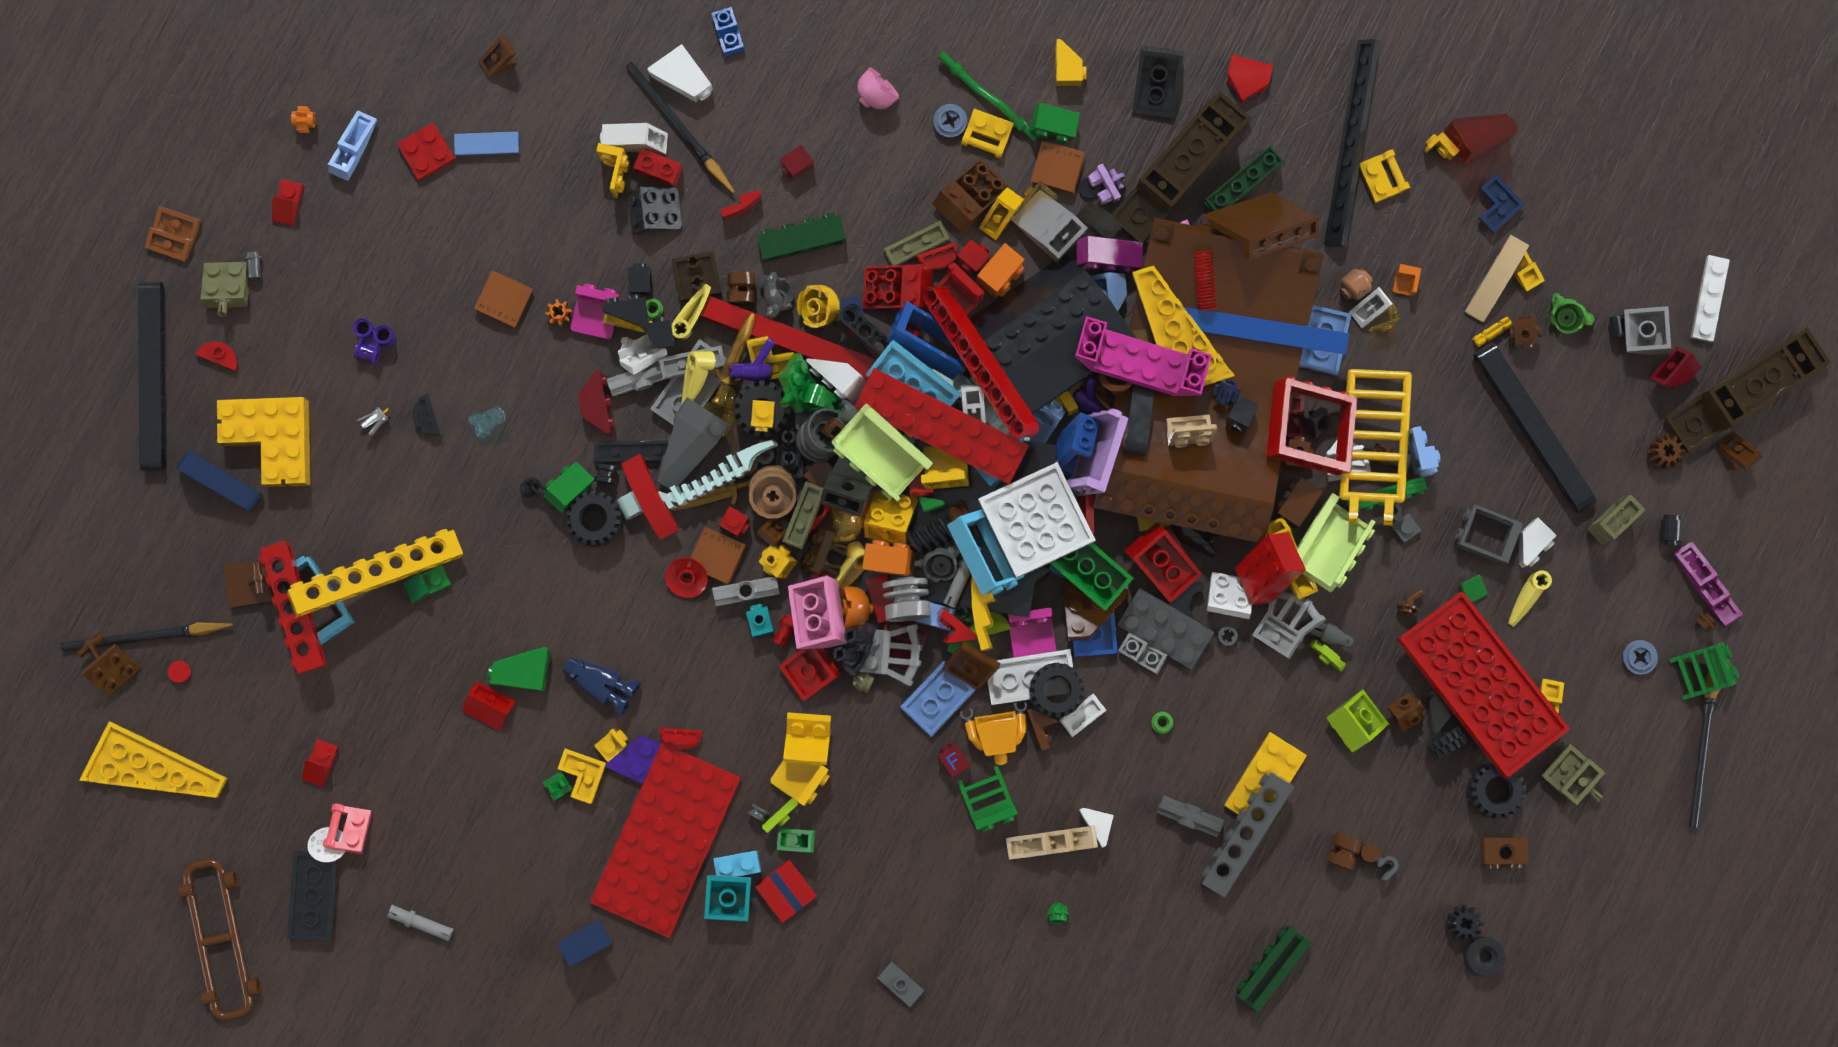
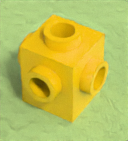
M770 545L762 552L759 563L764 566L763 570L767 574L776 578L786 579L798 561L790 555L791 551L784 545H775L774 547Z

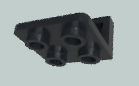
M640 186L629 192L628 205L631 212L630 226L632 227L633 234H642L648 230H678L682 227L677 188Z

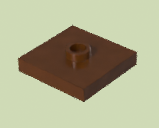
M963 642L943 664L942 670L979 690L999 669L1001 663Z

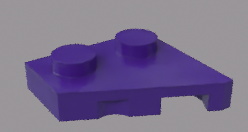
M641 735L606 763L605 767L643 784L661 744Z

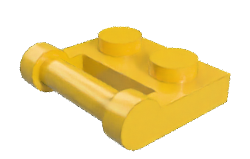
M974 109L961 144L993 153L995 157L1001 159L1014 123ZM972 132L1000 142L999 146L971 137Z
M1393 149L1360 163V173L1374 204L1410 189L1409 183L1405 182L1394 156L1396 154ZM1387 160L1398 185L1397 187L1392 188L1381 162Z

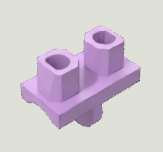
M1103 163L1098 165L1096 171L1091 173L1087 179L1092 187L1101 183L1105 187V190L1097 193L1102 205L1110 202L1115 204L1120 201L1119 198L1121 197L1116 186L1119 190L1124 188L1121 180L1126 176L1124 173L1117 174L1115 169L1109 171L1110 177Z

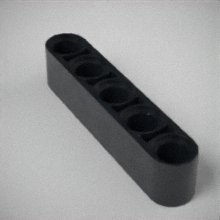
M1137 384L1132 385L1124 453L1146 456L1155 393L1153 389Z

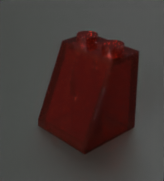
M1508 114L1455 118L1445 128L1444 132L1460 150L1458 155L1464 165L1467 166L1508 143L1517 134L1518 127L1512 117L1510 118Z

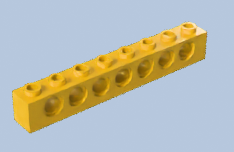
M447 529L436 532L432 538L427 539V536L416 539L414 541L415 544L410 546L402 544L395 547V551L388 554L386 551L375 554L373 556L374 559L368 561L361 559L354 562L352 567L346 569L344 566L332 570L333 574L324 576V574L316 575L311 578V582L303 584V581L292 584L290 586L291 589L287 591V595L296 618L461 558L463 552L454 530L447 531ZM437 544L441 547L442 552L435 554L431 551L430 546ZM418 552L422 559L414 561L411 559L410 553ZM397 559L400 561L401 567L394 569L390 566L389 561ZM377 567L380 569L381 574L379 576H372L369 573V568ZM355 574L359 576L360 582L353 584L348 580V576ZM329 582H336L339 585V590L330 591L327 584ZM313 589L318 592L319 596L316 599H310L307 597L306 592Z

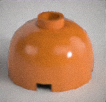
M842 586L843 588L839 589L844 627L845 629L859 628L866 623L869 614L873 613L872 601H869L864 590L858 587Z

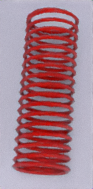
M1196 252L1193 254L1196 257L1193 260L1198 261L1193 263L1195 264L1194 267H1197L1194 269L1196 270L1194 273L1197 274L1195 277H1199L1195 279L1197 281L1196 284H1199L1196 285L1198 287L1196 289L1198 291L1197 294H1200L1197 295V301H1200L1197 303L1199 304L1198 310L1209 311L1217 309L1212 252ZM1207 307H1214V308H1211V309H1201V308H1207Z

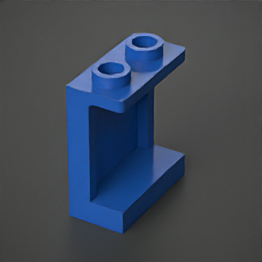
M1080 412L1059 433L1056 443L1058 447L1055 463L1058 462L1064 476L1070 478L1073 475L1078 454L1087 458L1092 455L1099 426L1098 419Z

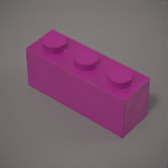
M1093 236L1077 239V265L1085 266L1087 270L1103 268L1105 272L1121 270L1123 274H1132L1134 270L1143 268V242Z

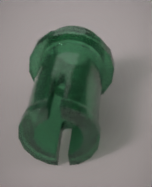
M964 606L957 607L956 611L959 614L954 612L955 617L961 620L967 627L973 626V610H968Z

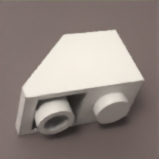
M1539 518L1533 519L1519 533V565L1522 568L1527 565L1533 566L1539 560L1537 555L1542 550L1546 552L1554 544L1552 540L1557 536Z

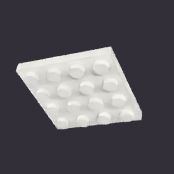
M1058 462L978 499L1016 578L1095 542V538Z

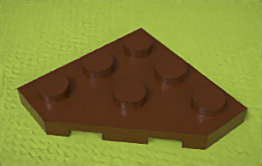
M1062 579L1068 641L1091 639L1095 631L1128 598V585L1108 609L1104 611L1068 579Z

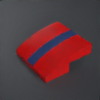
M789 859L754 885L782 923L817 897L816 893Z

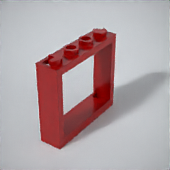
M1285 376L1284 379L1275 381L1273 385L1266 457L1337 476L1350 473L1357 397L1350 396L1345 391H1332L1327 386H1314L1313 382L1296 381V378L1291 376ZM1290 391L1341 405L1336 460L1285 446Z

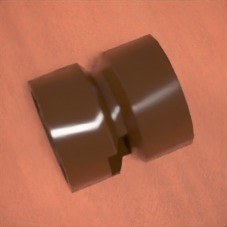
M745 271L729 272L727 285L731 289L727 291V303L735 306L754 305L755 291L752 288L755 286V273Z
M1337 832L1333 841L1335 847L1330 849L1326 861L1352 871L1356 863L1355 855L1360 853L1363 842Z

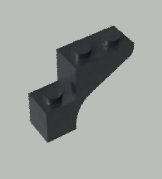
M640 294L629 295L627 300L619 301L618 297L605 299L606 303L601 304L602 311L605 314L641 327L650 339L652 350L675 346L671 320L665 321V317L653 318V322L649 323L645 297L640 298Z

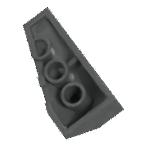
M688 397L674 417V427L671 435L668 437V447L665 455L662 457L656 481L669 489L673 485L677 487L717 444L729 424Z

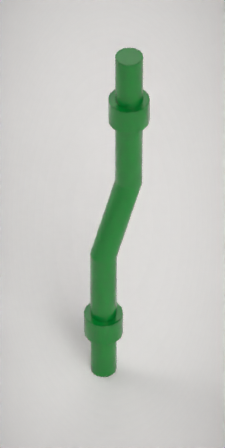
M944 51L937 57L949 68L948 71L953 76L957 75L972 91L996 106L1014 123L1013 126L1018 131L1021 130L1032 141L1038 137L1034 132L1029 131L1028 122L1023 117L1020 118L1002 100L977 84L962 69V65L958 62L955 63Z

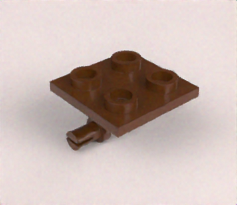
M260 560L223 565L229 608L272 602L271 588L268 587L265 576L268 575L266 567H262Z
M99 631L93 638H88L85 644L76 652L83 658L89 651H92L96 660L86 667L81 674L109 696L142 667L115 644L101 654L97 649V645L106 637Z

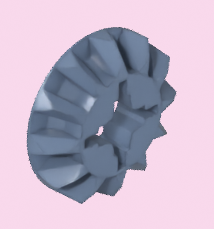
M955 104L943 105L934 115V127L940 135L947 138L958 137L965 131L967 115L961 107ZM946 114H948V116H950L951 119H956V121H954V129L950 126V124H944L947 121Z
M1644 640L1631 642L1623 652V662L1627 670L1634 674L1641 675L1651 672L1658 661L1655 647ZM1635 652L1638 654L1645 652L1643 656L1645 663L1641 661L1634 663L1637 658Z

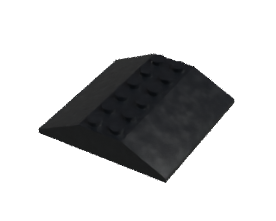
M1067 254L1058 263L1052 262L969 319L1032 414L1094 373V371H1091L1075 358L1086 316L1107 322V330L1136 338L1111 300L1087 271L1080 265H1077Z

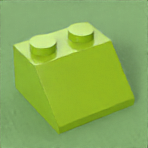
M1364 690L1358 692L1326 717L1332 728L1336 730L1352 753L1370 742L1389 725Z

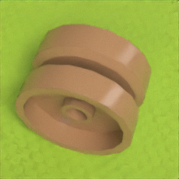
M766 465L759 468L752 475L749 482V502L753 510L760 516L769 519L780 518L792 510L796 502V484L792 474L787 469L778 465Z

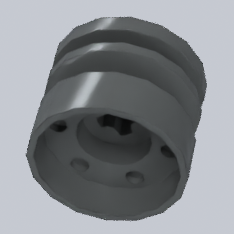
M833 409L818 410L798 429L796 435L797 447L808 460L826 462L836 455L833 451L835 447L832 444V440L822 433V429L831 418L838 417L839 411Z

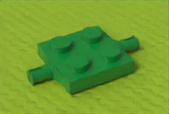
M801 353L792 355L779 376V381L784 391V397L780 404L784 408L791 404L794 413L803 412L805 408L802 404L809 384L815 383V380L809 373V369L812 366L806 360H803Z

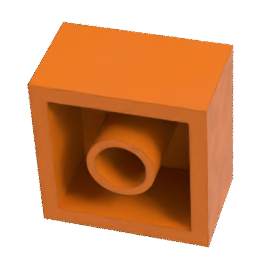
M1004 243L977 275L976 284L995 300L999 295L1003 297L1010 289V282L1013 279L1017 281L1023 274L1025 259Z
M873 540L872 544L866 543L862 569L870 572L913 577L917 551L911 550V546L907 544L894 543L892 547L890 543Z

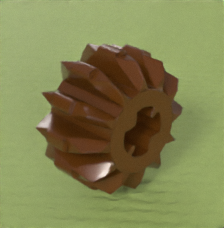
M1666 433L1663 437L1660 435L1656 436V441L1649 443L1653 448L1647 450L1648 454H1653L1649 461L1653 462L1656 460V468L1663 466L1664 470H1668L1669 467L1674 469L1677 467V462H1683L1684 459L1680 455L1685 454L1686 451L1680 449L1683 446V442L1676 443L1677 436H1673L1670 439L1669 433ZM1665 448H1668L1667 453L1670 454V455H1667V456L1664 455L1665 452H1666V451L1664 450Z

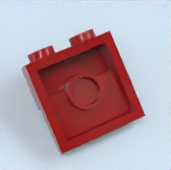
M828 648L801 649L779 665V668L802 701L807 700L841 675L839 672L841 667L837 664L838 662L835 659L831 660L827 655Z

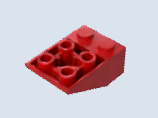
M922 264L865 267L863 309L899 311L908 301L923 311H930L924 303L923 293L926 288L932 287L933 269Z

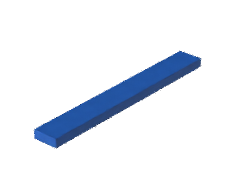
M1184 307L1202 332L1346 355L1349 333Z

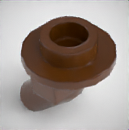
M1418 589L1409 594L1404 601L1397 604V609L1400 610V613L1407 616L1417 613L1418 608L1413 602L1424 596L1423 591Z

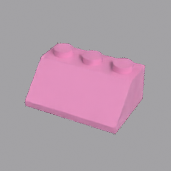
M824 576L788 586L797 649L829 648L847 643L844 638L845 627L837 580Z

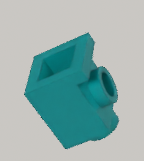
M762 604L750 606V611L746 612L752 637L756 638L774 633L768 607H763ZM762 616L763 622L758 624L755 622V618Z

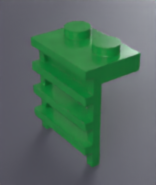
M1720 642L1669 659L1670 663L1679 662L1689 694L1683 695V700L1738 683L1739 674L1737 668L1731 665L1729 658H1732V654L1728 645L1725 646L1724 642ZM1704 654L1714 683L1713 687L1707 688L1696 655ZM1691 657L1702 689L1695 692L1684 661L1686 658Z
M998 765L994 766L997 775L965 788L962 780L957 781L976 830L981 829L982 832L993 829V823L1002 821V824L1013 821L1015 820L1014 815L1018 814ZM994 780H999L1000 788L969 800L966 791ZM1002 791L1004 792L1006 800L978 811H973L972 803Z

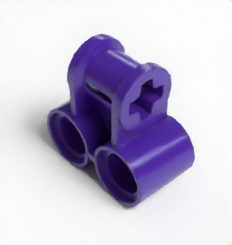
M366 318L357 319L353 324V332L360 338L354 351V359L358 360L361 358L370 361L372 365H376L382 346L390 347L395 343L396 335L394 331L387 325H379L375 328ZM363 325H369V330L366 334H360V328ZM389 331V338L381 341V333Z

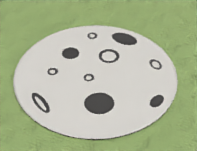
M329 827L317 830L308 841L310 855L321 862L335 861L345 853V851L327 849L322 846L324 839L327 838ZM339 829L337 830L335 841L341 842L343 832Z

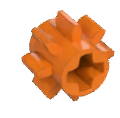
M298 106V111H292L291 125L292 127H297L299 133H309V128H315V112H310L308 106Z
M556 299L555 304L551 305L548 303L550 312H546L545 315L548 317L552 316L551 324L558 322L560 327H562V322H570L568 314H572L573 311L572 309H566L568 306L567 301L561 304ZM556 310H558V311H561V310H562V312H563L564 314H563L562 316H560V315H557V316H556L555 311H556Z

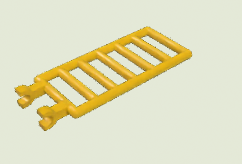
M1350 369L1347 372L1346 392L1350 396L1367 399L1402 400L1401 412L1356 410L1355 418L1401 421L1400 432L1354 430V439L1400 442L1399 453L1352 451V459L1398 462V474L1350 471V473L1341 475L1339 497L1342 500H1350L1349 523L1357 524L1359 501L1385 502L1384 525L1392 526L1394 503H1403L1405 501L1412 374L1410 372ZM1355 379L1403 380V391L1355 389ZM1349 480L1397 482V493L1348 492Z

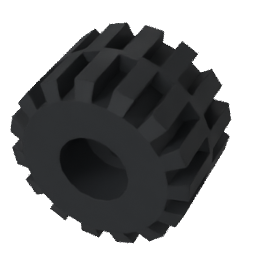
M765 381L752 382L747 387L742 388L735 399L734 415L740 428L750 436L759 438L773 437L782 431L790 417V404L787 408L782 407L780 404L784 397L783 389L772 382ZM753 400L775 402L773 428H768V432L755 431V427L750 426Z

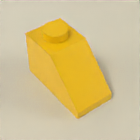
M1057 39L1055 45L1056 86H1081L1083 79H1086V67H1082V59L1061 39Z
M1007 187L997 197L979 229L997 240L1018 211L1024 199Z

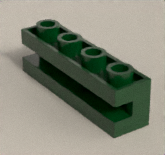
M1268 146L1205 200L1203 206L1209 212H1213L1237 204L1278 170L1284 160L1271 146Z
M829 213L823 215V219L814 220V218L803 220L802 224L794 225L789 223L782 225V229L773 231L772 228L760 231L761 234H758L757 238L763 262L768 263L846 243L840 214Z
M1291 926L1282 927L1275 936L1277 938L1273 945L1269 944L1262 953L1264 955L1260 963L1256 961L1249 970L1250 976L1247 980L1242 979L1236 987L1238 992L1235 995L1257 1012L1266 1004L1312 943Z

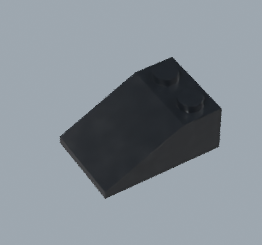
M1141 46L1132 113L1174 118L1184 51Z

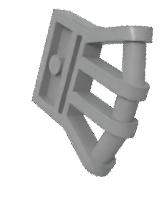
M1283 591L1273 602L1269 603L1268 611L1254 631L1253 636L1290 659L1300 642L1303 641L1304 636L1323 624L1326 619L1318 613L1311 600L1303 598L1298 600L1293 592ZM1277 600H1288L1279 615L1275 617ZM1297 604L1301 608L1290 625L1283 621L1293 605ZM1308 612L1313 620L1297 631V626Z
M917 624L893 631L876 629L873 638L874 643L870 650L871 654L859 672L887 674L912 686L914 682L912 679L918 667L921 666L919 656L923 647L917 634ZM908 632L911 644L891 642V637ZM890 648L911 650V659L889 657ZM888 664L909 665L903 676L889 669Z

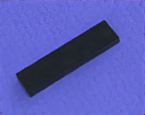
M667 440L594 441V464L624 463L638 454L642 455L645 463L661 462L669 442Z

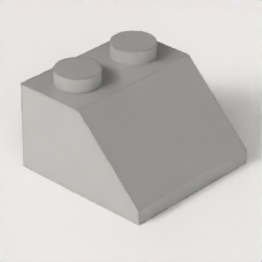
M1668 306L1624 310L1628 353L1644 355L1671 353Z

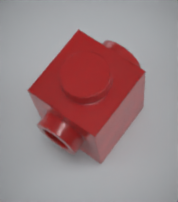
M970 240L958 253L957 260L962 264L961 268L968 274L973 273L977 275L990 260V255L988 254L990 251L981 243L977 245L974 241Z

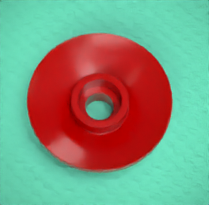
M682 557L669 564L665 573V580L668 588L674 594L684 598H692L700 595L705 590L708 584V573L699 561L693 558ZM685 572L690 573L692 576L687 577L685 575Z

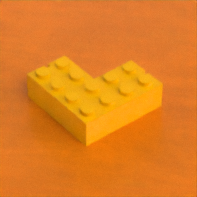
M306 398L217 400V420L222 422V424H217V443L222 446L261 445L262 485L266 487H287V485L310 486L309 401Z

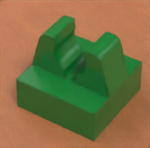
M562 771L542 782L553 801L573 790Z

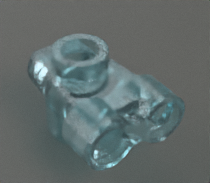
M496 406L481 414L476 412L468 419L475 428L478 438L483 439L490 435V431L493 428L502 424L506 416L504 411L499 406Z

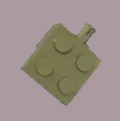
M247 262L204 263L200 298L204 308H218L217 315L222 317L223 314L225 317L227 315V308L247 307L249 293L247 286Z
M1571 744L1566 746L1541 775L1548 784L1572 805H1578L1586 795H1589L1596 803L1603 798L1594 789V786L1605 772Z

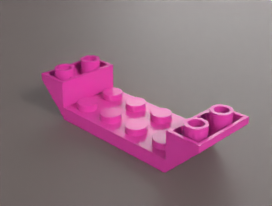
M1086 316L1075 358L1091 371L1173 396H1199L1202 394L1212 354L1192 348L1187 354L1107 330V322Z

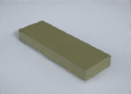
M940 220L883 250L891 266L902 265L916 258V255L928 252L950 241V238Z
M807 481L805 482L782 542L802 550L804 549L821 506L822 487Z

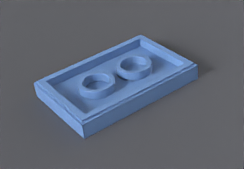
M1313 305L1308 327L1348 333L1352 314ZM1303 348L1299 368L1337 377L1343 354Z
M945 660L900 706L931 737L976 690L942 670L943 664L946 662Z

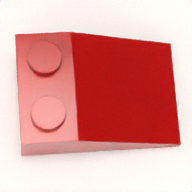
M1157 522L1124 550L1135 565L1170 603L1203 575L1169 533Z

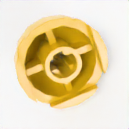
M809 285L804 291L800 292L797 300V311L805 320L803 321L805 325L811 328H819L831 324L836 319L840 310V301L837 294L831 288L825 285Z

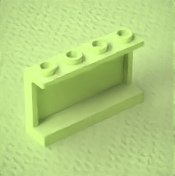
M867 403L832 441L835 447L833 451L842 459L846 456L851 461L849 465L858 473L862 470L867 475L865 479L874 487L878 484L882 488L881 493L889 500L894 498L896 501H899L901 499L899 495L925 467L928 470L933 464L922 451Z
M1334 493L1325 501L1297 547V551L1306 568L1302 574L1329 592H1332L1336 587L1341 588L1347 579L1344 574L1346 571L1350 572L1356 563L1353 560L1354 557L1360 556L1365 548L1363 542L1365 540L1368 541L1375 531L1372 529L1375 524L1374 520L1367 524L1358 518L1357 524L1349 523V512L1336 504L1340 497Z

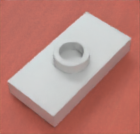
M1092 694L1079 705L1077 710L1070 715L1062 717L1059 721L1071 737H1073L1107 710L1097 697Z

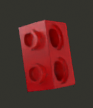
M642 148L633 167L636 174L674 188L683 170L681 163Z

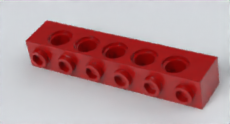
M282 541L260 548L261 555H259L262 567H266L268 575L265 576L268 587L272 588L274 593L272 602L275 609L278 608L280 613L278 622L281 629L285 630L287 636L284 638L286 648L291 650L293 656L290 659L293 670L297 671L298 674H305L327 667L312 613L296 618L295 613L289 614L287 607L290 604L287 593H282L281 586L284 582H288L291 586L302 581L290 542ZM282 561L284 568L281 572L277 573L275 571V564ZM300 623L303 630L299 635H296L293 629L296 624ZM303 644H307L309 647V652L305 656H302L300 653V647Z

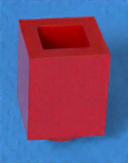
M729 506L719 526L739 538L741 534L744 535L747 532L750 524L748 523L749 518Z

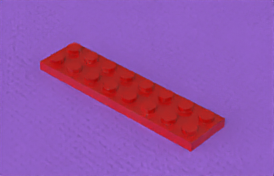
M873 368L855 404V407L860 410L867 403L893 427L1009 485L1029 447L1028 444Z

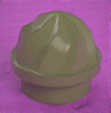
M859 672L856 677L853 676V686L858 692H868L874 680V677L869 675L870 673Z

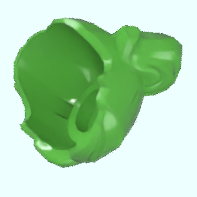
M1558 293L1552 295L1551 303L1553 310L1550 322L1561 333L1574 334L1583 325L1589 326L1595 321L1594 316L1586 312L1585 307L1575 300L1564 299Z

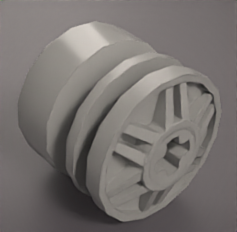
M901 577L882 583L883 590L893 591L885 593L883 595L884 599L894 600V603L885 606L886 621L903 622L931 617L930 602L919 599V597L929 594L928 589H918L928 585L927 579Z

